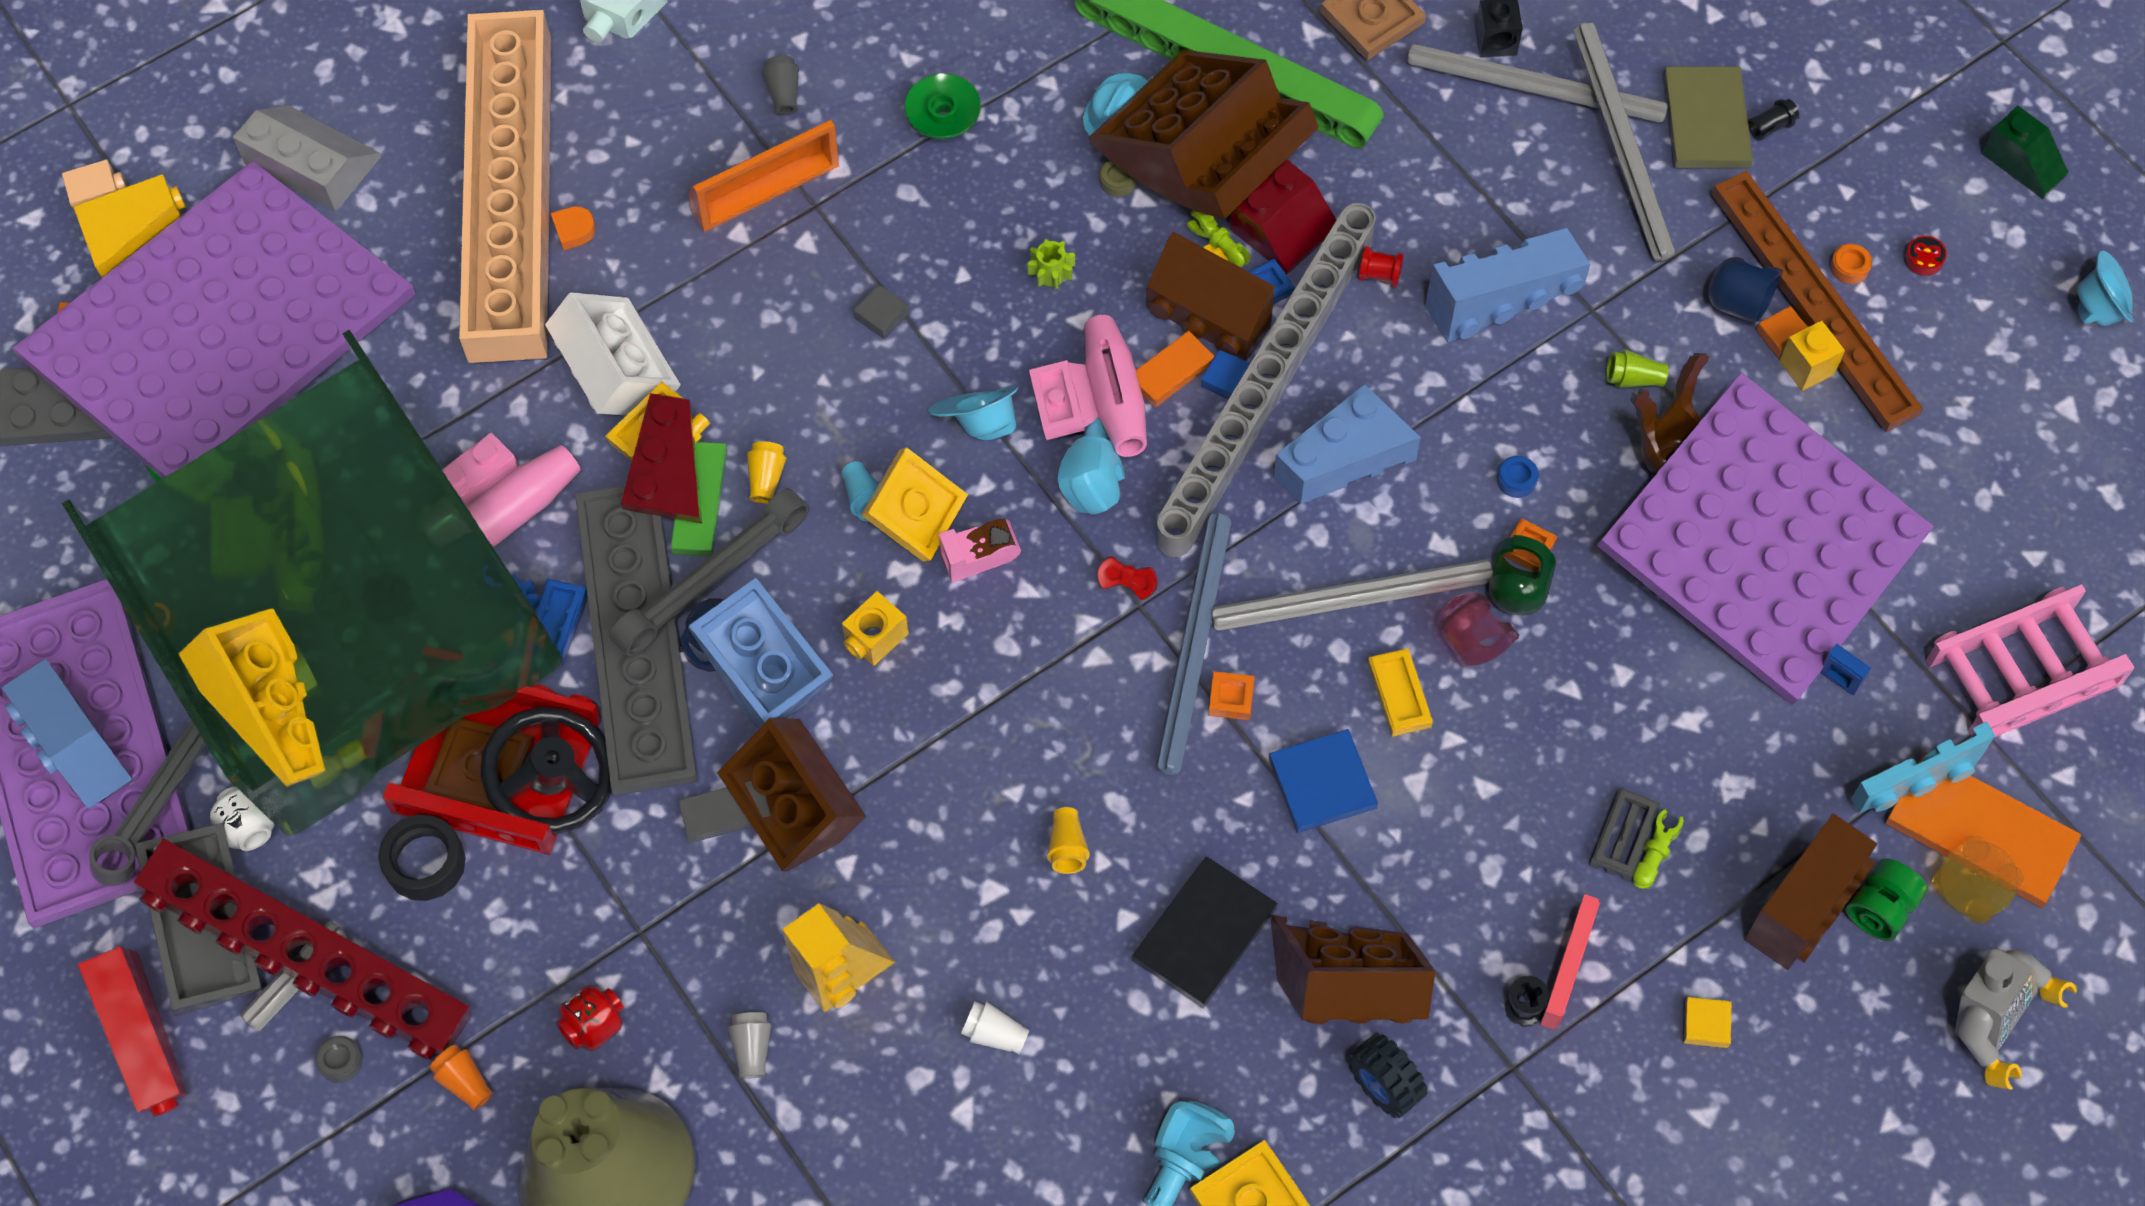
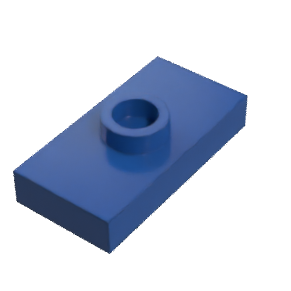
M547 578L521 650L524 657L564 665L588 597L587 587Z

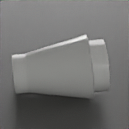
M746 1012L732 1015V1025L727 1028L739 1069V1078L765 1077V1065L772 1025L767 1023V1014L764 1012Z

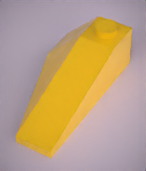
M273 608L206 628L179 653L201 694L286 787L320 775L325 771L314 723L307 718L302 700L307 696L304 682H298L293 664L298 659L295 646Z

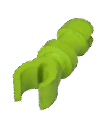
M1195 210L1191 212V215L1195 218L1186 224L1193 233L1208 238L1209 244L1215 249L1220 247L1224 254L1227 255L1228 260L1241 268L1244 264L1250 262L1251 256L1249 251L1241 243L1237 244L1230 238L1231 233L1225 227L1219 228L1214 216Z
M1664 809L1659 813L1654 837L1652 840L1646 841L1643 848L1646 854L1642 862H1638L1633 874V883L1638 888L1647 889L1654 883L1661 861L1667 860L1671 852L1668 846L1682 831L1683 816L1678 818V825L1675 828H1669L1664 833L1665 826L1662 824V821L1667 817V810Z

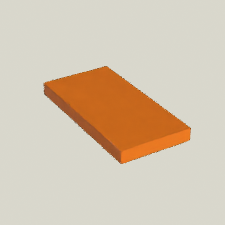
M1925 751V752L1923 753V755L1921 756V758H1920L1918 764L1922 762V758H1923L1925 755H1927L1928 752ZM1973 776L1955 783L1950 779L1939 782L1934 790L1920 797H1914L1912 793L1900 797L1885 822L1888 826L2040 908H2043L2048 902L2082 835Z

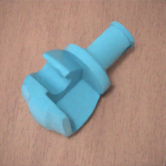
M1099 418L1085 427L1084 437L1077 439L1068 448L1061 461L1058 473L1059 488L1067 501L1079 513H1089L1091 515L1105 512L1118 503L1120 498L1118 481L1125 479L1121 459L1111 441L1108 440V435Z
M1180 1101L1170 1107L1160 1127L1155 1142L1157 1149L1153 1155L1160 1161L1159 1165L1162 1168L1147 1196L1144 1197L1143 1203L1147 1206H1172L1186 1180L1191 1181L1192 1179L1200 1182L1205 1174L1203 1171L1221 1164L1220 1160L1212 1152L1201 1151V1149L1206 1145L1219 1142L1229 1143L1235 1134L1234 1123L1225 1113L1196 1101Z

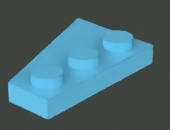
M1986 721L1974 727V733L1970 739L1956 746L1951 739L1937 745L1936 749L1925 755L1919 764H1917L1915 759H1908L1862 781L1851 798L1858 812L1861 813L1872 808L1876 812L1884 811L1898 803L1900 797L1911 793L1914 797H1920L1934 790L1939 782L1950 779L1955 783L1971 776L1975 772L1974 767L1995 737L1988 722Z

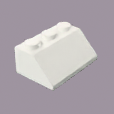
M570 292L545 324L554 339L556 347L561 351L571 368L573 376L578 380L589 399L590 405L597 414L627 415L661 382L665 383L673 391H677L681 386L629 298Z

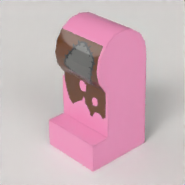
M1007 519L992 520L979 528L974 527L956 533L954 529L939 533V551L951 583L1011 562L1021 553V548L1011 523Z

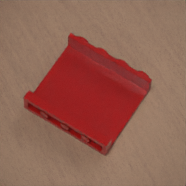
M438 663L435 672L441 682V687L401 784L397 785L388 782L382 797L391 813L404 817H411L417 814L433 815L446 821L453 830L550 855L558 834H552L548 824L424 792V789L453 717L498 727L514 713L544 706L568 709L590 720L598 729L601 717L596 704L589 698L578 694H572L570 697L555 694L550 688L540 684H532L528 687L517 684L511 678L501 674H492L490 677L478 674L466 665L453 664L451 667ZM540 723L523 727L517 733L532 736L535 745L540 740ZM558 724L561 739L571 746L574 752V762L583 770L591 745L581 733L563 724ZM529 788L515 796L512 803L517 808L533 816L557 818L566 814L573 793L565 789L555 795H542Z

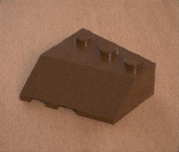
M1272 915L1271 929L1277 981L1301 1020L1314 1024H1324L1329 1020H1348L1358 1024L1369 1023L1371 1020H1390L1405 1024L1412 1022V1020L1429 1019L1436 971L1408 933L1357 926L1350 929L1349 933H1342L1339 930L1327 927V922L1311 920L1310 928L1286 925L1287 917Z

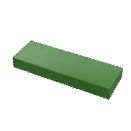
M697 442L695 444V460L702 523L675 519L671 551L673 555L710 557L714 552L728 449L724 443Z

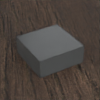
M878 284L853 310L854 319L885 339L909 314V305Z

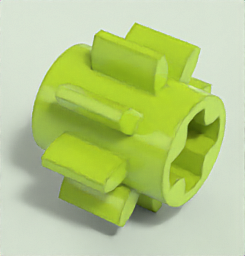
M1044 239V243L1038 248H1030L1031 261L1027 262L1028 275L1037 274V286L1045 285L1058 289L1065 279H1073L1072 267L1075 266V253H1066L1064 241L1058 243Z

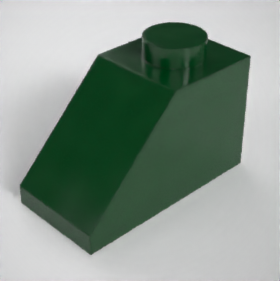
M2018 105L1993 128L1982 152L1983 156L2042 199L2066 178L2069 173L2049 128Z

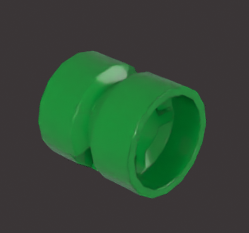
M1882 858L1867 876L1866 886L1860 887L1847 904L1846 913L1850 920L1868 935L1879 940L1892 941L1907 923L1908 914L1914 912L1926 896L1928 887L1918 873L1907 865L1890 858Z

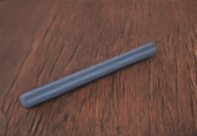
M1223 513L1210 514L1207 519L1156 765L1158 771L1168 776L1178 775L1182 768L1212 621L1211 611L1215 606L1231 527V519Z

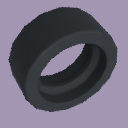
M419 814L404 818L392 826L380 843L378 855L382 873L393 889L410 900L429 901L441 897L454 888L464 873L466 860L464 849L457 833L446 821L433 815ZM423 836L440 839L445 844L448 853L447 859L440 870L432 876L420 880L409 879L399 871L397 858L404 846L412 840Z

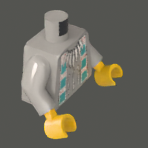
M1995 948L1991 950L1961 996L1955 1028V1035L1960 1037L1981 1066H1987L1985 1070L1986 1083L1989 1086L2007 1090L2013 1089L2008 1077L2020 1079L2022 1072L2017 1064L1999 1061L1998 1051L2037 994V988H2040L2042 1000L2067 1008L2068 1005L2062 1000L2063 991L2077 992V987L2074 983L2051 976L2052 973L2030 953L2023 950H2008L2006 952Z

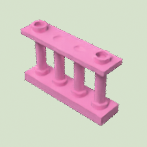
M2082 584L2066 590L2065 587L2057 588L2046 594L2042 601L1960 634H1957L1956 631L1948 632L1934 641L1935 646L1926 659L1928 666L1933 667L1949 660L1978 708L1976 712L1977 718L1968 730L1971 736L1974 733L1973 728L1986 721L1994 732L1995 737L2119 687L2134 670L2135 667L2126 654L2112 660L2108 656L2103 657L2073 610L2086 592ZM2058 616L2088 664L2085 671L2075 675L2072 671H2066L2039 628V623ZM2022 631L2051 678L2048 686L2039 690L2035 686L2030 687L2001 640L2002 638ZM1986 646L2014 692L2013 700L2002 705L1999 701H1993L1965 653Z

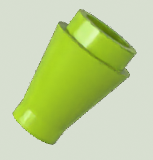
M1622 349L1620 352L1612 351L1607 362L1606 381L1615 384L1616 388L1664 387L1668 378L1667 363L1657 362L1626 349Z

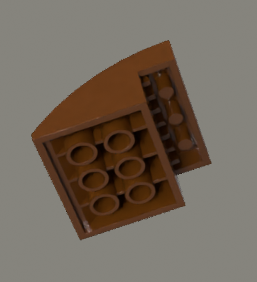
M1182 50L1088 138L1097 150L1121 170L1161 196L1200 213L1226 219L1319 127L1310 102L1282 99L1280 97L1267 60Z

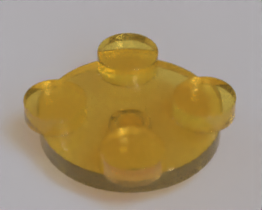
M1971 836L1946 856L1940 870L1933 876V886L1939 893L1943 894L1946 901L1955 910L1969 916L1976 923H1986L1992 919L1993 915L2004 910L2013 901L2017 889L2023 883L2024 876L2006 851L1995 844L1987 842L1980 836Z

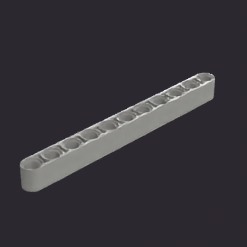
M1352 203L1342 210L1160 512L1157 520L1156 540L1159 550L1166 556L1181 557L1192 548L1204 528L1208 516L1214 511L1359 267L1365 246H1371L1376 218L1372 208L1366 204ZM1334 256H1342V257H1344V258H1343V259H1339V258H1335ZM1317 285H1324L1327 288H1319ZM1305 314V315H1308V316H1310V317H1309V318H1302V317H1299L1298 315ZM1281 344H1288V345H1291V346H1293V347H1291V348H1284V347H1281L1280 345H1281ZM1263 374H1270V375H1273V376H1275V377H1274V378H1264V377H1262L1261 375H1263ZM1247 404H1251V405H1255L1257 408H1255V409H1247V408H1244L1243 406H1244V405H1247ZM1227 435L1237 436L1239 439L1228 440L1224 437ZM1208 466H1216L1219 467L1221 470L1212 472L1208 471L1205 468ZM1190 497L1200 498L1202 501L1199 503H1191L1188 502L1186 499ZM1170 529H1180L1184 533L1180 535H1172L1166 531Z

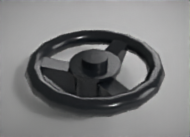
M539 706L514 713L494 729L482 750L480 778L488 801L499 812L548 824L552 834H560L583 827L603 810L612 793L605 736L590 720L568 709ZM540 723V740L525 758L523 766L500 783L497 775L498 759L507 740L523 727ZM558 724H563L581 733L593 747L599 763L597 786L574 762V752L571 746L561 739ZM529 788L542 795H555L567 789L586 803L574 813L557 818L533 816L517 808L510 799Z

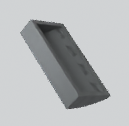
M223 823L135 843L141 870L164 838L235 877ZM188 882L181 885L177 890L176 897L180 899L192 897L197 892L198 884ZM232 903L220 905L214 913V918L218 920L230 918L236 911V905ZM149 908L174 1016L212 1007L261 990L257 968L254 964V956L241 950L239 955L227 951L215 942L218 936L203 929L201 934L187 929L177 921L180 915L165 908L163 913Z

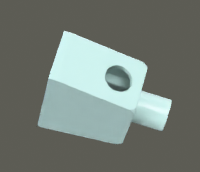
M580 0L584 18L588 21L583 28V32L595 43H602L609 32L626 39L632 38L668 0Z

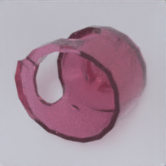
M1467 592L1454 597L1442 608L1438 616V631L1463 666L1481 665L1491 661L1504 653L1515 640L1519 639V633L1515 627L1509 622H1502L1496 619L1490 612L1492 603L1478 592ZM1501 635L1491 646H1482L1480 644L1486 638Z

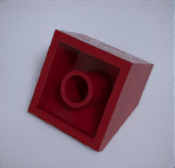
M1286 159L1231 213L1230 230L1268 261L1275 259L1287 275L1324 242L1337 219L1313 179Z

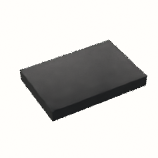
M1206 856L1132 955V961L1204 1009L1275 912L1278 903Z

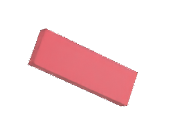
M1586 894L1582 898L1549 996V1002L1540 1023L1544 1027L1555 1030L1563 1018L1600 905L1598 898Z

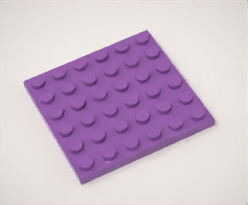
M1741 372L1597 546L1793 705L1824 668L1823 663L1836 643L1840 646L1934 526Z

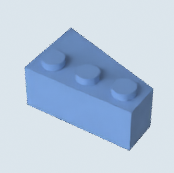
M1363 385L1276 454L1274 478L1302 504L1345 488L1351 481L1367 475L1372 478L1382 474L1383 469L1402 462L1406 465L1416 461L1421 437L1368 386Z
M44 659L2 687L11 701L4 706L19 727L26 723V726L20 729L21 733L34 750L40 747L43 748L36 753L42 764L51 775L59 770L88 809L132 781L130 775L113 754L108 744L101 737L47 659Z

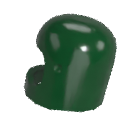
M1513 535V537L1506 538L1499 543L1495 567L1489 585L1490 597L1498 608L1513 615L1525 616L1539 611L1545 605L1557 564L1555 556L1550 549L1535 539L1520 535ZM1515 549L1532 552L1540 560V571L1529 572L1510 565L1503 554L1513 552Z

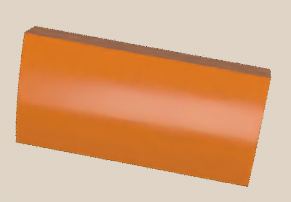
M828 120L691 186L688 192L689 207L702 230L706 232L839 167L835 124L832 120Z

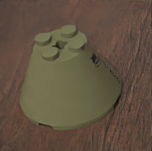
M577 1088L559 1095L549 1096L539 1106V1114L533 1124L520 1166L518 1178L521 1206H684L692 1188L695 1173L693 1142L679 1115L663 1100L644 1091L629 1088Z

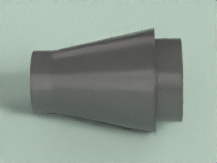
M780 55L771 57L765 61L762 75L773 101L775 113L778 115L793 114L797 111L799 67L790 56Z

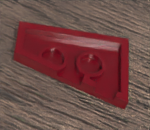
M650 393L621 500L623 510L702 523L695 460L693 414L689 399Z

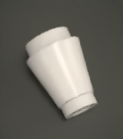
M975 1001L961 1034L970 1037V1043L1020 1054L1030 1030L1022 1027L1021 1024L990 1003L986 1002L983 1005Z

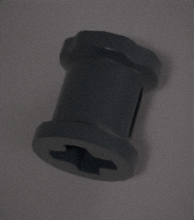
M1523 976L1514 981L1504 1008L1506 1016L1512 1023L1519 1024L1522 1027H1530L1540 1021L1550 996L1546 984L1534 976ZM1520 996H1523L1526 1001L1520 1003ZM1534 1000L1535 1004L1531 1007L1528 1002Z

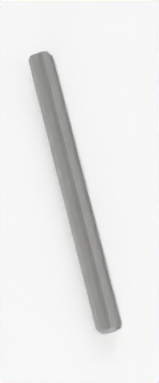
M1581 23L1580 26L1574 29V36L1652 258L1655 261L1668 260L1675 254V248L1594 23Z
M1413 44L1409 50L1408 63L1410 65L1600 109L1593 87L1589 84ZM1619 92L1628 116L1658 123L1664 121L1668 108L1665 102Z
M1484 559L1220 605L1212 608V623L1215 630L1220 631L1489 584L1493 575V569L1490 561Z

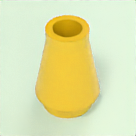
M759 441L754 442L751 451L747 452L750 484L749 500L752 502L768 504L774 497L787 457L783 455V446L773 442Z
M1062 807L1053 812V826L1047 859L1052 863L1053 870L1058 873L1073 874L1080 872L1086 867V861L1089 859L1090 853L1079 822L1078 811L1071 807Z

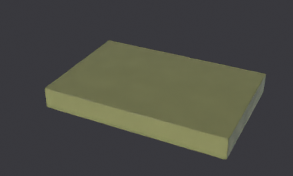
M1665 67L1663 81L1666 104L1668 105L1667 113L1674 168H1751L1753 155L1741 68Z

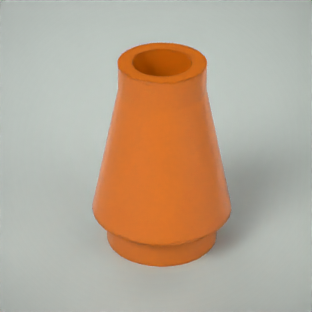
M457 1044L443 1051L429 1066V1069L435 1074L433 1080L468 1104L473 1111L482 1107L494 1094L485 1082L467 1049L461 1050Z

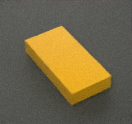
M1409 648L1368 657L1367 664L1391 737L1431 728L1433 720Z

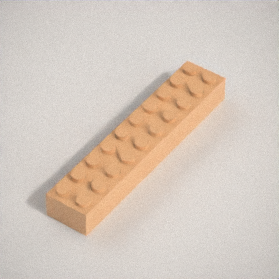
M544 10L468 14L459 334L468 363L547 358L548 329L545 324L548 321L551 35Z

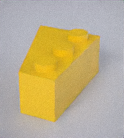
M819 903L782 929L794 973L824 1013L833 1006L837 1009L849 1003L855 997L858 988L895 963L865 923L860 921L856 924L850 916L842 918L838 911Z

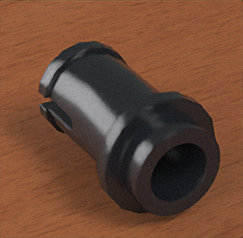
M1778 99L1772 108L1748 119L1749 131L1756 140L1761 141L1784 126L1787 128L1794 126L1795 120L1799 119V110L1791 99Z

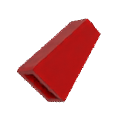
M119 946L79 963L78 967L136 1111L139 1113L151 1111L152 1116L157 1117L178 1108L177 1099L188 1094L138 953Z

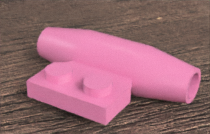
M1097 315L1087 320L1084 325L1085 364L1069 363L1068 360L1029 370L1046 440L1085 431V427L1099 418L1116 453L1123 457L1135 456L1143 452L1147 446L1145 403L1132 354L1114 319L1108 315Z
M491 432L427 480L432 490L454 512H460L431 543L441 559L453 569L496 546L555 499L581 471L578 462L563 445H559L518 467L514 454Z

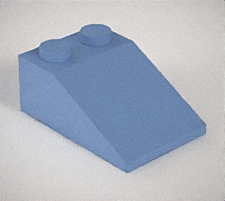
M757 578L751 580L688 627L736 703L757 729L769 718H788L829 688L834 676Z

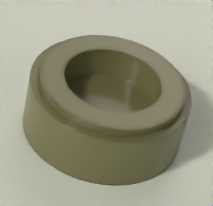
M1106 161L1100 169V186L1106 194L1113 197H1125L1136 189L1138 181L1121 170L1112 161Z

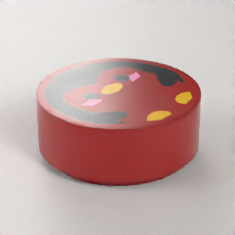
M1927 235L1918 236L1908 245L1904 257L1905 263L1916 274L1923 276L1934 275L1944 265L1947 258L1946 247L1935 237Z

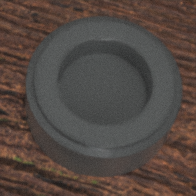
M335 1036L327 1039L320 1045L316 1052L315 1063L325 1079L334 1083H343L353 1079L359 1073L363 1063V1056L353 1040L345 1036Z

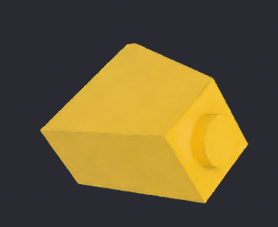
M163 174L73 206L94 265L101 278L180 218L181 213L179 210L186 208L178 187L170 188Z

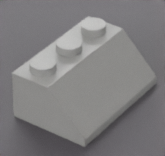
M290 105L256 110L233 136L244 164L248 165L252 161L257 163L285 186L334 212L340 208L381 158L379 152Z

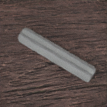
M327 922L324 927L344 938L347 937L344 931L335 923ZM305 945L292 961L303 962L311 956L313 948ZM280 971L241 1013L242 1019L251 1028L257 1031L262 1030L299 990L292 985L294 978Z

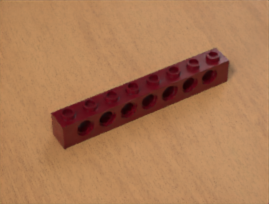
M164 838L133 882L142 895L139 900L149 908L159 913H163L165 908L180 915L177 921L187 929L197 934H201L203 929L218 936L215 942L235 955H239L241 950L256 957L254 964L273 976H277L280 971L294 978L292 985L311 997H315L318 992L333 1000L330 1006L350 1018H354L356 1013L371 1021L369 1027L373 1031L388 1039H392L394 1035L410 1042L407 1048L411 1052L428 1061L431 1060L433 1055L438 1057L443 1051L455 1044L472 1016L470 1007ZM188 882L198 884L197 892L192 897L187 899L176 897L177 890L181 885ZM225 903L236 905V911L230 918L226 920L214 918V913L220 905ZM270 924L275 927L274 933L267 940L256 941L252 939V933L259 925ZM309 945L313 948V952L307 960L303 962L290 960V954L295 947ZM337 966H347L351 969L349 978L342 983H332L328 980L330 971ZM381 986L390 991L386 1001L381 1004L375 1005L366 1001L367 993L374 987ZM420 1007L428 1012L427 1019L420 1025L411 1026L404 1022L405 1014L412 1008Z

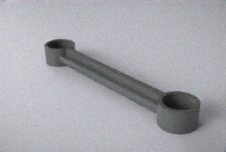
M790 488L778 492L769 501L761 517L644 610L633 609L624 614L613 626L609 636L610 640L628 657H635L642 653L653 642L659 628L778 533L787 535L793 532L806 518L809 505Z
M202 694L201 707L116 833L102 837L92 845L89 854L90 871L99 883L116 886L125 883L132 877L136 866L135 843L142 841L220 722L225 720ZM108 851L122 852L129 859L124 867L117 870L103 869L96 862L100 855Z

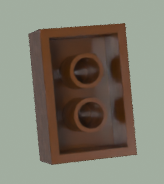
M1833 813L1765 904L1744 940L1786 970L1791 968L1797 958L1805 963L1825 932L1833 925L1844 906L1854 896L1875 865L1876 861L1871 859L1870 855L1878 843Z

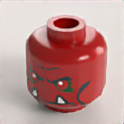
M586 985L559 1006L558 1014L560 1019L556 1021V1026L575 1050L582 1047L588 1051H594L621 1030L622 1019L619 1012L624 1009V1006L610 988L602 992L596 986Z

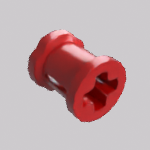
M1365 246L1359 271V280L1365 281L1367 278L1390 282L1392 287H1398L1404 253L1398 252L1395 256L1375 252L1372 250V247Z

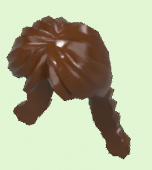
M1694 353L1693 356L1689 357L1687 363L1681 369L1675 390L1673 391V400L1660 418L1657 417L1656 404L1649 398L1648 390L1640 388L1638 393L1632 392L1630 400L1637 410L1638 425L1641 428L1642 456L1649 471L1654 475L1658 473L1701 421L1699 415L1693 409L1692 395L1694 394L1700 370L1709 359L1707 353Z

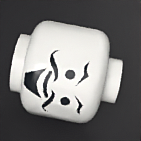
M230 787L218 795L217 801L210 811L212 824L223 823L228 846L233 849L251 851L259 848L269 840L275 825V816L263 796L257 789L250 787Z

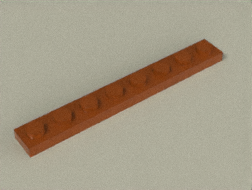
M1748 171L1714 185L1712 196L1764 267L1774 266L1783 270L1778 286L1808 327L1823 321L1844 348L1845 352L1838 368L1884 431L1888 432L1919 417L1923 407Z

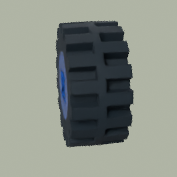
M1375 1033L1348 1056L1347 1063L1350 1065V1072L1355 1075V1081L1363 1087L1362 1091L1372 1098V1102L1377 1107L1380 1106L1387 1115L1390 1114L1393 1118H1401L1428 1094L1426 1091L1428 1089L1427 1084L1423 1082L1424 1077L1422 1073L1416 1070V1064L1408 1059V1054L1403 1049L1400 1050L1396 1042L1393 1040L1389 1041L1388 1037L1384 1034Z

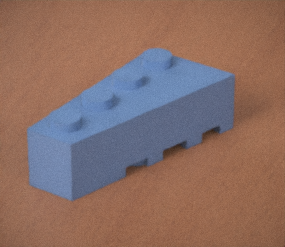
M1568 228L1525 239L1518 249L1513 250L1506 244L1495 247L1493 252L1485 258L1478 259L1476 254L1473 253L1462 256L1459 260L1460 264L1448 267L1445 261L1433 264L1425 307L1447 343L1458 338L1467 339L1475 335L1480 329L1493 323L1503 324L1509 321L1515 314L1529 308L1535 310L1541 308L1550 299L1557 296L1576 293L1585 285L1590 263Z

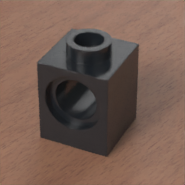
M1480 0L1475 25L1480 58L1517 56L1523 30L1518 0Z

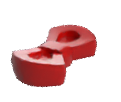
M1114 556L1104 559L1097 569V578L1103 589L1120 584L1121 586L1131 588L1141 600L1149 598L1155 592L1158 585L1157 575L1152 567L1136 569L1132 565H1123Z

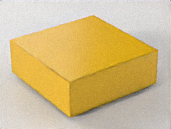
M1687 997L1684 1010V1044L1728 1048L1731 1044L1732 1002Z

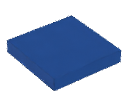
M1349 729L1269 753L1271 767L1297 833L1377 809L1378 801Z

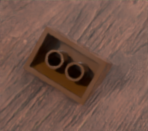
M1172 232L1147 285L1146 307L1158 318L1163 320L1169 319L1183 327L1186 332L1190 331L1196 338H1203L1216 345L1218 349L1247 362L1271 328L1275 286L1185 237Z
M769 718L717 772L782 872L789 871L839 844L866 817L807 728L797 718ZM752 781L754 789L759 794L766 796L771 816L762 817L745 782Z

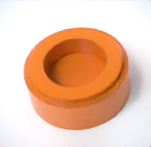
M1844 244L1838 247L1830 262L1832 274L1839 281L1847 284L1862 282L1868 276L1872 267L1870 253L1864 247L1857 244Z

